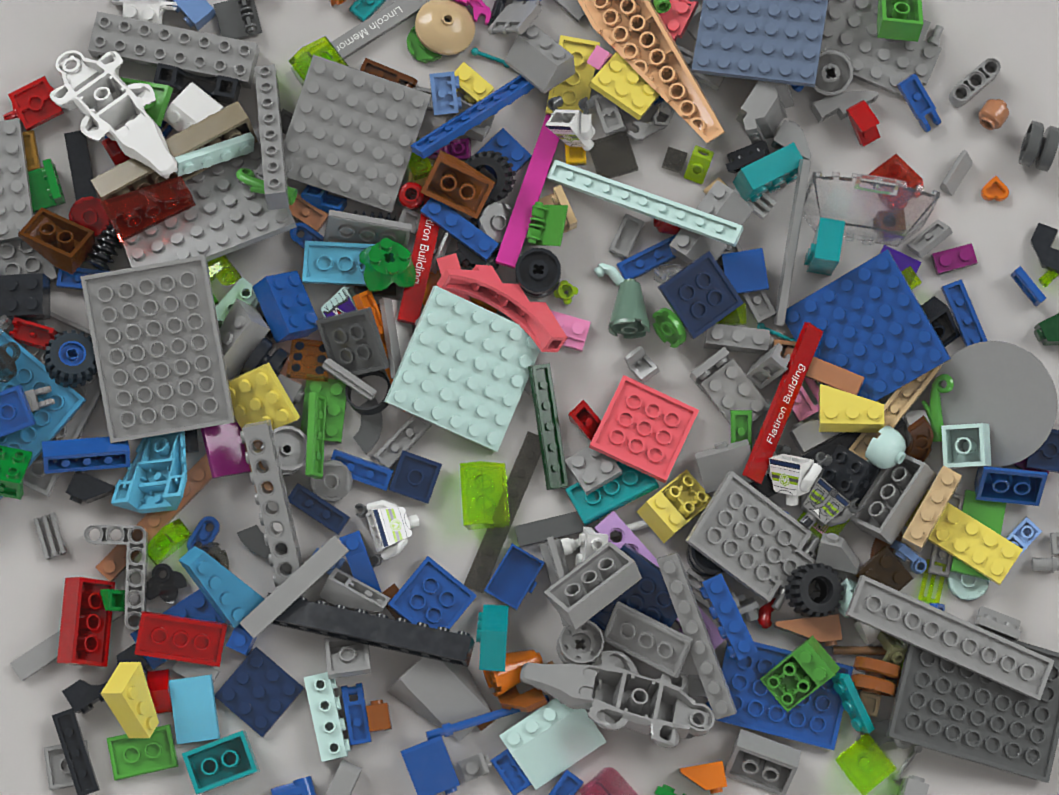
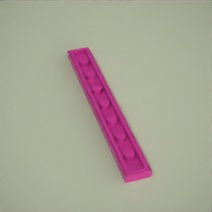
M546 114L495 260V263L513 269L516 267L530 227V217H533L531 215L532 205L539 201L560 140L545 126L551 117L549 114Z

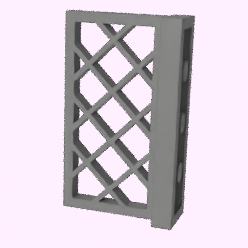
M553 536L548 537L546 543L539 544L551 586L569 573L560 539L554 540ZM561 617L563 626H566L568 623Z

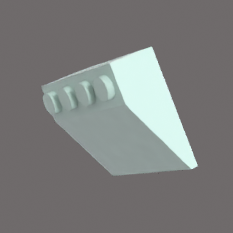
M556 698L499 735L535 790L607 742L595 723L588 718V713L585 709L569 708L565 704H561Z

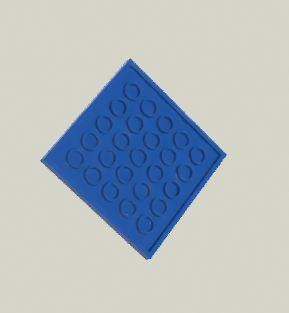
M888 249L787 308L785 323L796 342L804 322H809L824 331L814 357L863 376L865 380L857 396L877 402L951 359Z

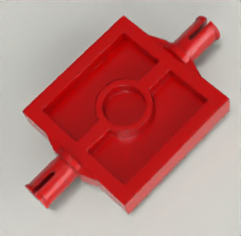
M43 76L8 94L12 101L13 110L4 114L3 117L5 120L18 117L26 130L30 131L63 114L64 111L50 98V93L55 89L49 85L46 77Z

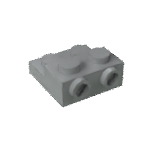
M333 637L324 638L329 679L371 673L369 645Z

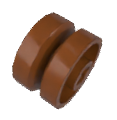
M856 656L854 669L865 673V675H851L856 689L873 695L895 697L897 685L885 680V678L898 679L901 666L878 659Z

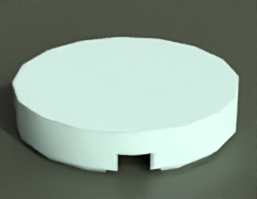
M951 571L947 578L948 588L952 594L966 601L975 600L984 595L990 580Z

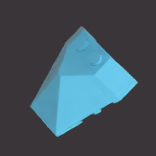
M185 431L142 438L136 449L137 455L135 459L130 463V467H126L128 470L123 480L119 479L116 484L111 504L141 514L177 510L183 498L187 482Z

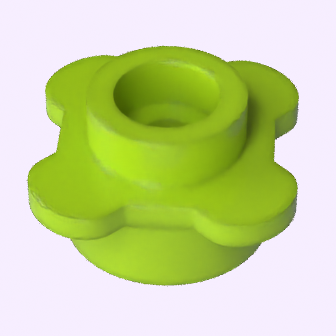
M567 280L561 281L558 290L554 291V297L560 298L566 305L571 304L573 296L578 294V288L573 287Z

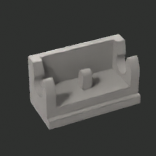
M600 93L592 96L595 100V106L605 134L614 136V133L619 131L621 133L627 132L628 130L620 108Z
M779 343L754 361L746 375L760 389L764 388L788 369L786 366L790 361V355L788 354L784 358L780 355L783 346Z

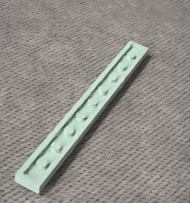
M558 160L554 161L547 175L548 181L733 247L736 246L743 231V226Z

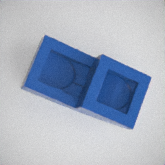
M307 185L301 193V198L327 213H329V210L343 212L347 206L346 198L328 195V191L311 185Z

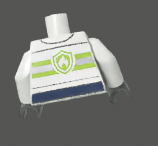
M561 96L549 99L547 104L553 113H551V117L545 126L566 145L582 147L585 151L591 150L594 146L591 138L595 134V129L591 125L589 109L595 106V100L593 98L588 99L587 97L581 99L578 105L583 111L582 113L580 110L558 109L563 106Z
M777 445L775 449L777 455L769 458L770 467L768 474L772 480L773 489L775 492L786 494V505H798L799 496L810 492L812 485L823 469L822 465L828 466L831 464L832 456L818 452L816 454L817 463H814L812 459L790 455L792 449L787 445Z
M385 500L368 503L367 506L359 503L355 505L356 509L363 507V512L356 514V516L360 518L367 517L376 551H381V554H372L369 559L374 556L378 558V563L374 564V567L381 565L383 559L386 561L398 555L408 544V538L412 536L411 528L419 526V519L416 514L407 516L404 507H398L396 504Z

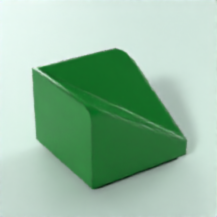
M100 589L106 611L125 612V590Z

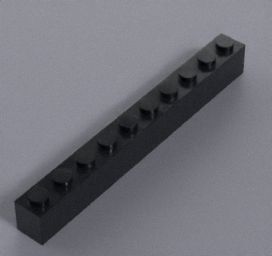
M301 596L271 623L466 667L469 666L475 644L472 636L464 631L454 633L445 627L430 628L428 624L422 622L412 624L403 618L393 620L384 614L370 615L365 610L356 609V611H352L343 605L333 607L324 601L316 600V602H310L307 598Z

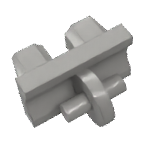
M734 591L731 592L740 614H744L748 622L759 618L757 611L759 605L753 597L746 599L744 594L736 596Z

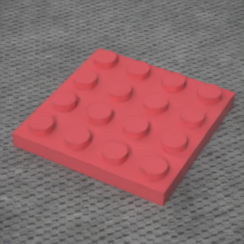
M623 375L589 448L666 483L699 410Z

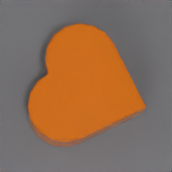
M997 176L991 179L981 190L982 198L987 201L993 199L1003 201L1009 195V189Z

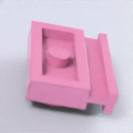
M551 310L568 337L562 346L583 351L591 322Z

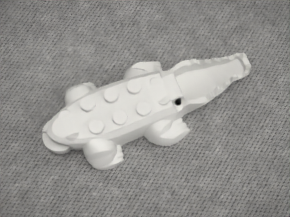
M67 51L61 54L56 61V68L61 78H63L64 85L53 90L49 96L59 107L66 108L69 111L76 108L79 109L85 116L81 121V132L86 137L97 142L106 135L112 141L118 143L126 156L149 166L166 179L169 178L171 173L177 172V161L170 154L160 128L144 109L146 105L156 101L152 87L144 83H133L127 86L119 77V69L121 64H123V59L115 51L107 52L98 61L84 58L82 53L78 51ZM69 63H77L75 68L67 69Z

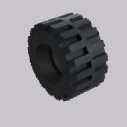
M480 152L472 155L470 159L465 161L466 164L479 172L484 165H488L497 174V183L491 190L485 202L486 204L506 198L508 193L512 192V185L516 181L513 179L516 172L511 169L514 167L513 164L508 163L509 158L501 156L502 153Z
M822 563L805 564L791 572L793 576H789L786 580L789 582V585H785V590H788V594H785L786 599H790L789 606L795 607L794 612L801 613V616L825 617L828 614L834 613V608H839L841 605L839 600H843L844 597L841 595V591H844V586H841L840 583L843 581L842 578L837 577L839 573L836 570H832L831 566H824ZM813 578L819 583L821 588L820 597L816 602L808 594V586Z

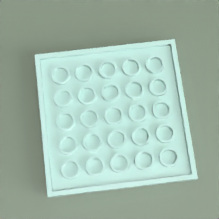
M433 286L384 402L498 452L529 378L528 366L535 364L540 349L519 324L438 286Z

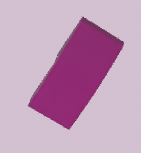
M469 138L454 139L447 146L435 151L427 159L435 160L440 150L462 161L470 159L471 140Z

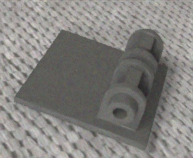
M228 0L213 4L221 36L239 39L263 33L254 0Z

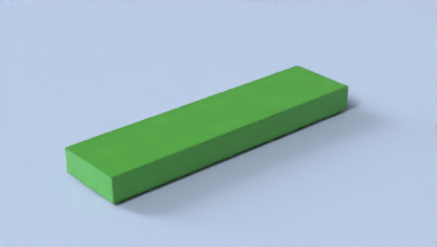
M309 392L305 475L314 479H322L326 396L317 392Z

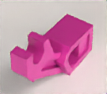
M453 0L465 7L468 5L472 7L474 22H477L480 16H484L486 18L484 24H489L491 11L482 0Z

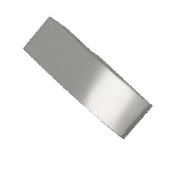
M876 91L840 93L813 103L811 110L819 123L835 114L842 120L848 117L846 109L862 100L869 105L875 102L879 95Z

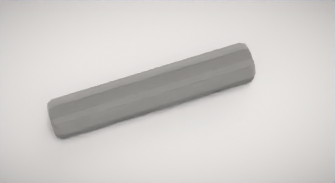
M328 358L324 361L322 365L324 370L370 401L374 399L377 394L374 388L332 359Z

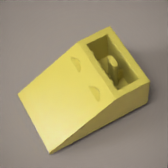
M686 469L647 500L637 513L661 541L665 543L700 514L712 497L705 493V489Z

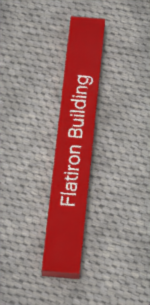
M425 195L423 206L431 197ZM422 214L411 258L416 270V281L413 287L404 288L397 321L415 325L416 320L420 317L439 232V226Z
M804 322L790 361L786 366L788 369L781 378L742 474L757 484H762L770 464L769 458L773 457L824 332L809 322Z

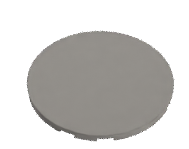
M979 342L957 351L951 356L950 360L942 365L935 378L939 375L947 374L951 376L954 382L953 389L950 392H940L944 425L989 424L992 466L988 467L1012 465L1026 459L1043 445L1051 433L1057 416V392L1051 375L1042 362L1031 352L1008 342ZM943 381L941 386L946 388L947 382Z

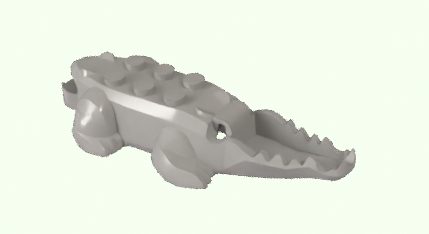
M619 651L601 652L602 663L598 666L580 663L538 664L528 662L523 665L520 672L521 682L533 685L538 690H543V692L558 699L561 704H565L572 709L590 710L588 718L603 729L613 731L625 727L639 733L651 735V739L655 744L663 748L676 747L679 739L706 735L715 722L714 713L707 705L695 703V700L688 696L689 679L683 671L680 672L677 678L662 672L661 678L658 679L639 675L631 659ZM595 680L598 681V685L596 687H594ZM698 717H702L704 719L703 724H701Z

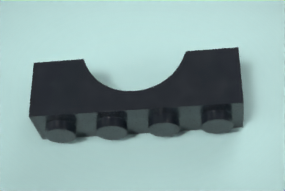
M162 63L157 65L154 83L169 85L173 88L172 93L180 94L193 82L217 102L233 104L238 101L241 89L239 79L221 75L204 77L188 73L176 66Z
M136 644L116 655L117 666L120 662H141L144 675L148 673L147 669L151 667L144 656L134 654ZM80 679L64 689L62 693L75 713L79 714L82 712V714H86L94 708L93 704L99 700L101 703L105 701L100 693L107 682L101 685H90Z

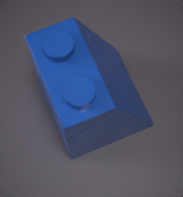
M441 735L400 751L417 795H436L441 792H445L447 795L458 791L456 786H459L460 782Z

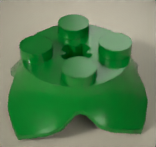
M383 238L381 242L364 249L359 255V261L362 265H365L364 281L370 292L382 291L387 289L391 283H396L399 287L404 288L413 287L416 281V270L411 260L412 255L410 251L400 243L389 238Z

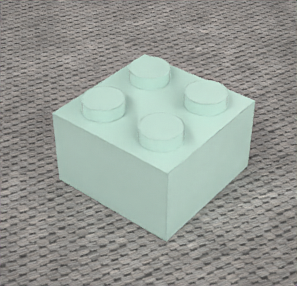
M989 424L941 426L944 466L947 468L992 466Z

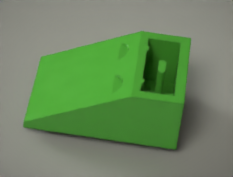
M812 635L761 677L760 680L788 712L831 679L839 671L840 667Z

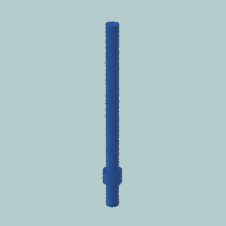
M544 695L548 703L549 697L548 695ZM502 708L457 723L450 724L449 722L441 725L440 728L425 732L427 740L440 735L448 737L453 735L454 732L521 711L515 708H511V710Z

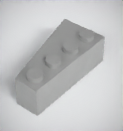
M239 299L235 300L219 329L228 380L233 379L270 330L257 309Z

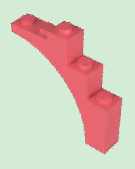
M475 265L472 270L446 269L437 283L438 287L444 290L469 295L498 309L515 323L519 324L534 340L541 352H558L568 338L546 302H530L519 284L502 283L491 265Z

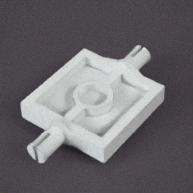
M166 0L112 1L113 5H123V17L162 24L165 9L174 11L177 9V7H173L177 6L176 2Z

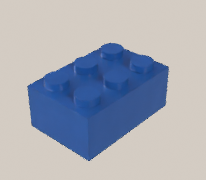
M298 271L265 276L252 287L276 343L308 337L318 329L316 323L318 318Z

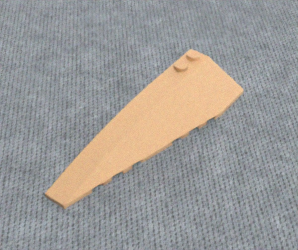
M577 0L592 27L706 143L725 133L651 0Z

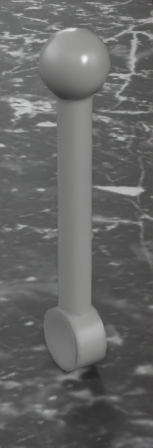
M915 745L913 747L911 755L899 771L892 775L893 781L898 782L900 780V775L915 755L922 751L921 746Z

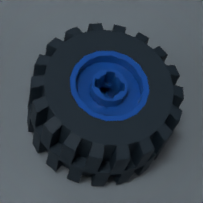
M67 330L62 331L61 336L56 334L54 340L51 339L45 353L46 371L49 372L51 379L55 378L56 384L59 385L62 382L63 387L68 388V385H72V388H77V384L84 386L86 385V380L90 382L93 379V375H96L97 366L92 338L90 336L85 337L84 332L81 331L80 334H77L76 330H71V333H68Z

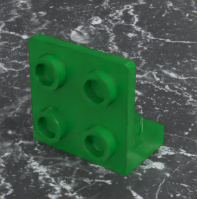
M51 159L43 160L44 167L28 172L33 213L38 212L41 207L48 209L66 203L56 166Z
M0 445V496L22 499L24 494L23 478L31 461L32 452Z

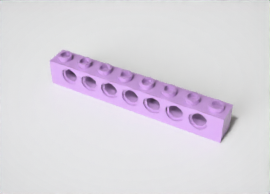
M614 511L594 527L595 533L607 534L609 536L608 542H612L610 539L612 532L620 533L621 541L619 543L612 542L615 546L621 549L626 543L659 567L657 559ZM699 607L715 650L726 639L721 638L718 627ZM677 618L675 622L681 627L679 619ZM680 628L679 632L684 634L682 628Z

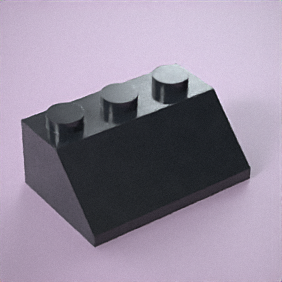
M934 296L921 305L944 347L961 336L946 304Z

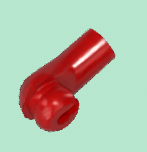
M776 598L759 608V618L757 621L763 629H768L772 625L771 612L775 609L771 606Z

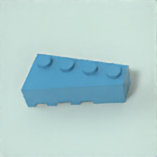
M195 546L179 559V562L223 622L233 628H236L248 614L265 600L213 557Z

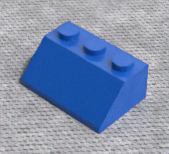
M988 466L978 467L974 481L976 500L1039 506L1048 473Z

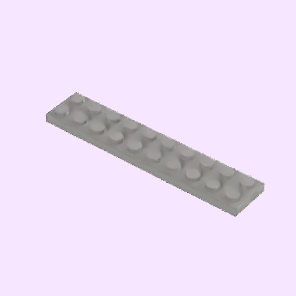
M864 575L859 577L845 616L1037 701L1041 700L1054 664V660Z

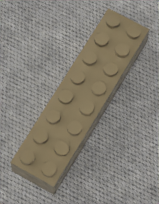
M238 101L165 140L169 152L174 158L249 132L254 136V144L258 142L250 119ZM129 159L98 175L91 182L110 218L114 220L208 168L179 177L176 172H173L166 179L136 159Z

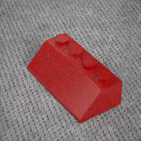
M84 577L65 578L57 663L107 667L112 611L105 610L100 589H115V582Z

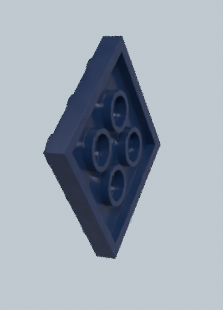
M710 251L704 253L658 286V289L681 320L692 339L698 337L744 303Z
M255 647L218 690L215 697L261 737H264L305 688L259 648Z

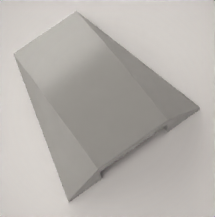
M425 657L417 661L387 691L439 728L441 725L449 722L453 724L491 712L466 666ZM476 726L454 732L451 736L461 741Z

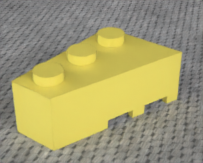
M820 384L818 392L819 432L879 433L878 431L884 427V404Z
M120 662L100 694L128 738H150L159 721L141 662Z

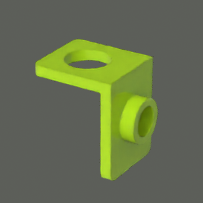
M695 145L684 178L703 184L714 152Z

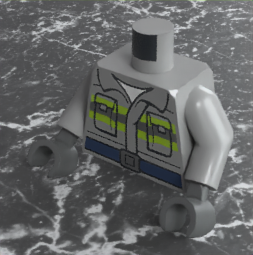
M824 468L816 478L810 492L800 495L799 498L802 503L800 508L806 513L799 522L808 530L815 522L822 527L825 525L832 527L845 523L855 515V512H859L865 507L863 505L857 508L855 502L859 498L854 499L850 503L821 478Z

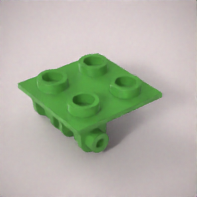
M535 202V205H532L531 214L535 218L530 217L534 224L529 223L530 227L526 237L528 243L540 246H561L568 205H543L542 202Z

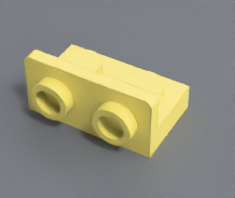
M465 62L454 72V75L459 77L460 85L456 92L462 93L464 100L470 104H476L494 91V87Z

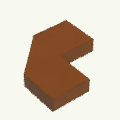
M514 686L502 695L497 696L503 709L511 710V708H515L527 713L548 704L542 690L536 688L519 694L517 687Z

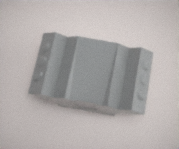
M758 81L740 108L736 120L744 124L752 144L773 138V133L783 118H787L785 108L794 106L792 93L788 85Z

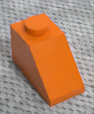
M723 761L679 768L680 774L703 790H710V794L723 792L722 787H727Z

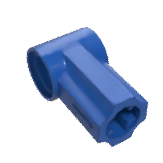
M311 776L271 789L272 795H316Z

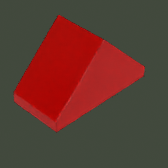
M169 669L149 671L147 673V685L156 714L173 712L169 688Z

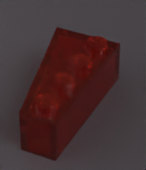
M181 176L100 201L120 242L196 205Z

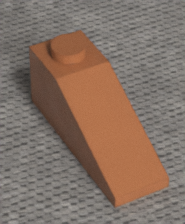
M839 614L774 622V628L808 639L813 635L819 643H824L825 647L838 645L837 641L843 640Z

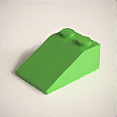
M878 0L877 37L918 42L923 27L922 0Z

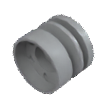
M590 620L586 621L576 630L570 624H567L557 640L556 649L558 656L564 664L580 663L592 665L603 650L604 637L600 628ZM583 643L582 648L578 650L575 648L576 644Z

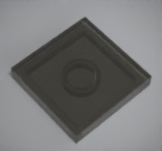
M627 131L593 140L594 146L589 152L596 174L611 179L638 171L629 138L626 136Z

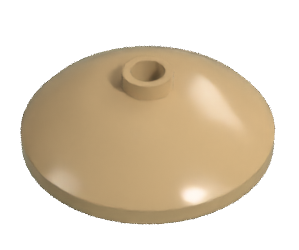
M431 0L425 3L418 11L415 19V32L419 41L428 50L440 55H455L464 51L471 44L475 35V22L469 10L462 4L453 0Z

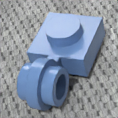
M897 540L893 542L890 547L896 551L894 555L904 562L909 560L912 572L921 574L926 570L927 563L924 558L919 557L904 543Z

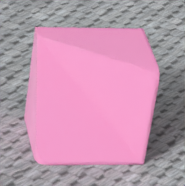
M596 45L587 63L600 71L613 54Z

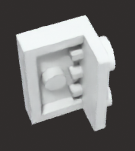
M583 527V533L579 534L578 544L581 547L580 553L576 555V566L606 545L609 536L607 534L595 533L592 527Z

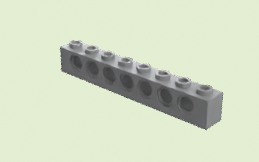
M275 64L257 66L254 69L264 192L268 210L289 208Z
M271 420L245 424L242 428L243 431H240L242 443H246L247 447L245 458L247 464H250L252 469L250 480L252 485L255 484L257 491L254 494L255 502L257 505H260L261 513H259L261 525L265 526L264 541L265 545L269 546L271 552L268 557L270 566H274L275 574H273L275 587H279L303 565ZM260 440L264 444V449H257L254 446V441ZM259 461L267 462L269 469L262 470L259 467ZM268 481L272 483L273 490H266L263 482ZM268 503H276L278 506V510H270L268 507ZM273 523H280L283 530L276 531L273 528ZM277 544H285L287 551H280ZM282 564H289L292 567V571H284Z

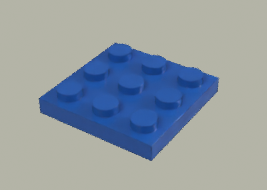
M427 556L387 606L403 619L408 620L409 623L417 624V622L428 624L430 628L445 627L450 630L477 595Z

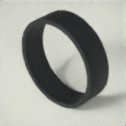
M378 370L365 374L355 375L359 379L371 375L382 377L387 381V396L391 384L387 376L382 371ZM346 385L345 395L347 401L360 414L374 415L383 411L389 405L384 402L385 396L376 406L360 408L351 402L352 388Z

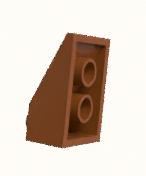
M440 150L422 186L421 193L478 219L495 182L462 160Z

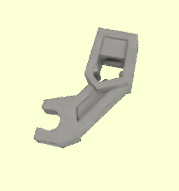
M663 101L651 117V122L634 121L632 126L636 127L638 132L634 133L629 130L626 136L635 141L643 140L645 137L666 128L675 110ZM658 114L666 118V121H657Z

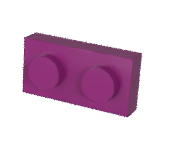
M972 243L931 255L937 275L978 263Z

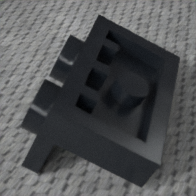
M761 140L728 153L729 163L726 164L728 172L735 174L741 168L769 155L770 152L766 141Z

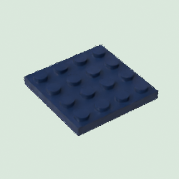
M625 543L620 550L636 562L642 579L589 620L605 632L614 606L619 601L671 628L678 617L660 568Z

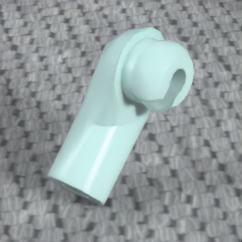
M600 263L594 269L598 277H603L606 274L616 286L624 281V278L614 266Z

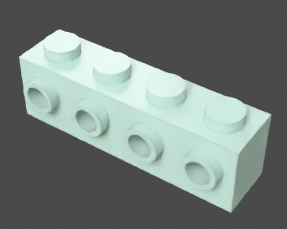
M243 277L239 279L215 307L219 329L236 299L256 309L260 306L252 288L253 285Z
M328 672L304 677L321 761L327 762L348 757L351 747L349 739H345L343 731L346 730L344 717L340 718L338 711L342 709L340 697H335L334 689L337 688L336 678L329 679Z

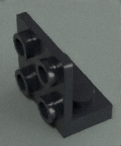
M838 444L832 454V462L825 466L821 478L846 499L853 501L859 498L855 502L859 504L881 469L843 445Z

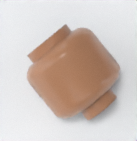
M1001 99L988 100L978 114L980 124L989 130L1001 128L1009 116L1007 104Z

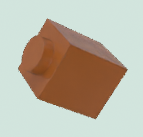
M383 700L370 701L371 705L366 706L369 731L376 732L392 729L388 703H383Z

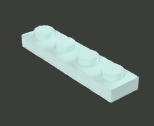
M249 132L175 157L178 168L177 176L190 174L194 171L254 152V136Z

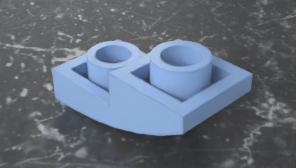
M1025 517L1006 539L1022 548V554L1042 530L1028 517Z

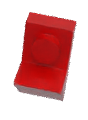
M864 100L846 109L861 146L864 147L881 137L876 126L880 122Z
M582 400L568 416L570 422L576 425L591 442L601 420L590 406Z

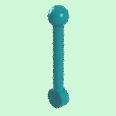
M477 48L471 50L474 56L480 55L502 63L506 68L510 67L505 63V60L483 53Z
M759 323L757 329L770 330L771 334L786 341L796 342L794 337L790 338L765 327L764 323Z

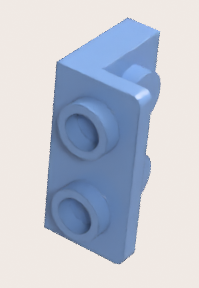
M454 71L429 74L434 116L458 114V109H462L461 97H457L456 89L460 88L459 77L454 75Z

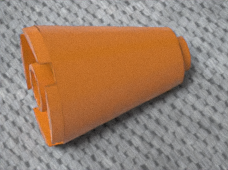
M534 650L507 652L505 671L483 670L488 687H493L496 691L492 694L496 697L500 696L521 682L520 672L525 663L543 664L540 653H536Z

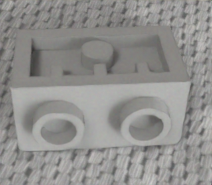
M725 347L691 372L690 377L702 392L704 390L699 383L730 360L728 358L729 352Z
M984 606L980 607L974 625L1014 640H1018L1022 632L1018 630L1021 623L1020 620Z

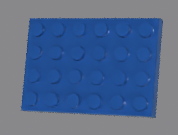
M754 642L758 652L736 662L735 658L731 659L727 648H725L721 670L737 713L716 721L830 750L835 749L844 708L839 694L833 687L832 679H829L787 712L762 683L760 678L792 651ZM837 663L840 667L838 672L849 674L851 677L853 667Z

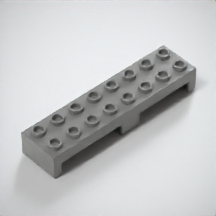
M98 11L88 51L93 58L100 59V56L105 55L107 52L115 51L125 61L157 67L158 63H162L205 77L221 75L239 79L243 88L251 89L255 73L254 67H256L260 51L258 44Z

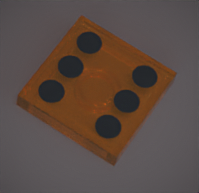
M301 338L292 340L286 377L328 382L329 372L322 368L324 361L328 359L323 341Z

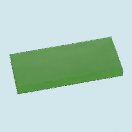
M966 489L964 491L962 511L1001 535L1006 503L976 500L975 491ZM952 558L951 572L990 580L957 558Z

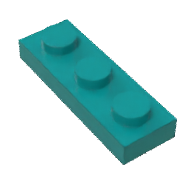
M837 672L831 678L834 683L833 687L842 700V706L851 719L852 727L858 732H872L875 728L850 675Z

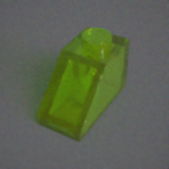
M180 519L162 527L149 542L148 556L155 565L163 562L183 546L192 535Z

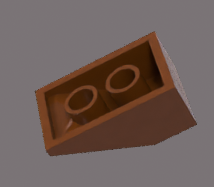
M42 207L18 233V236L52 265L72 275L89 256L88 253L94 250L92 247L95 244L94 231Z

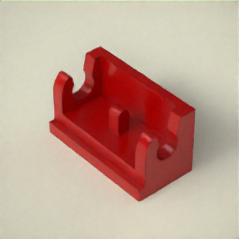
M17 317L13 318L14 329L9 332V336L16 342L45 351L51 339L54 340V336L58 334L54 328Z

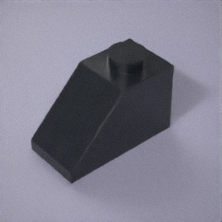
M75 471L65 493L71 496L70 500L81 504L82 501L91 503L114 494L115 486L81 471Z

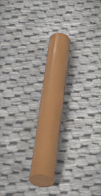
M833 646L832 649L833 655H885L887 652L882 646Z

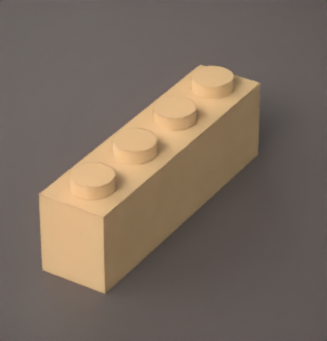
M943 465L905 531L901 543L919 553L921 552L961 482L962 475Z

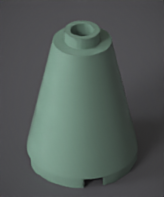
M625 279L620 283L608 325L609 333L617 337V334H623L624 338L633 339L644 337L647 331L650 332V323L641 285L635 279Z

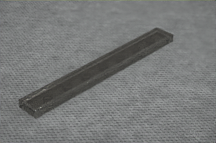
M527 432L464 585L467 588L481 594L484 593V589L487 586L540 459L539 435Z

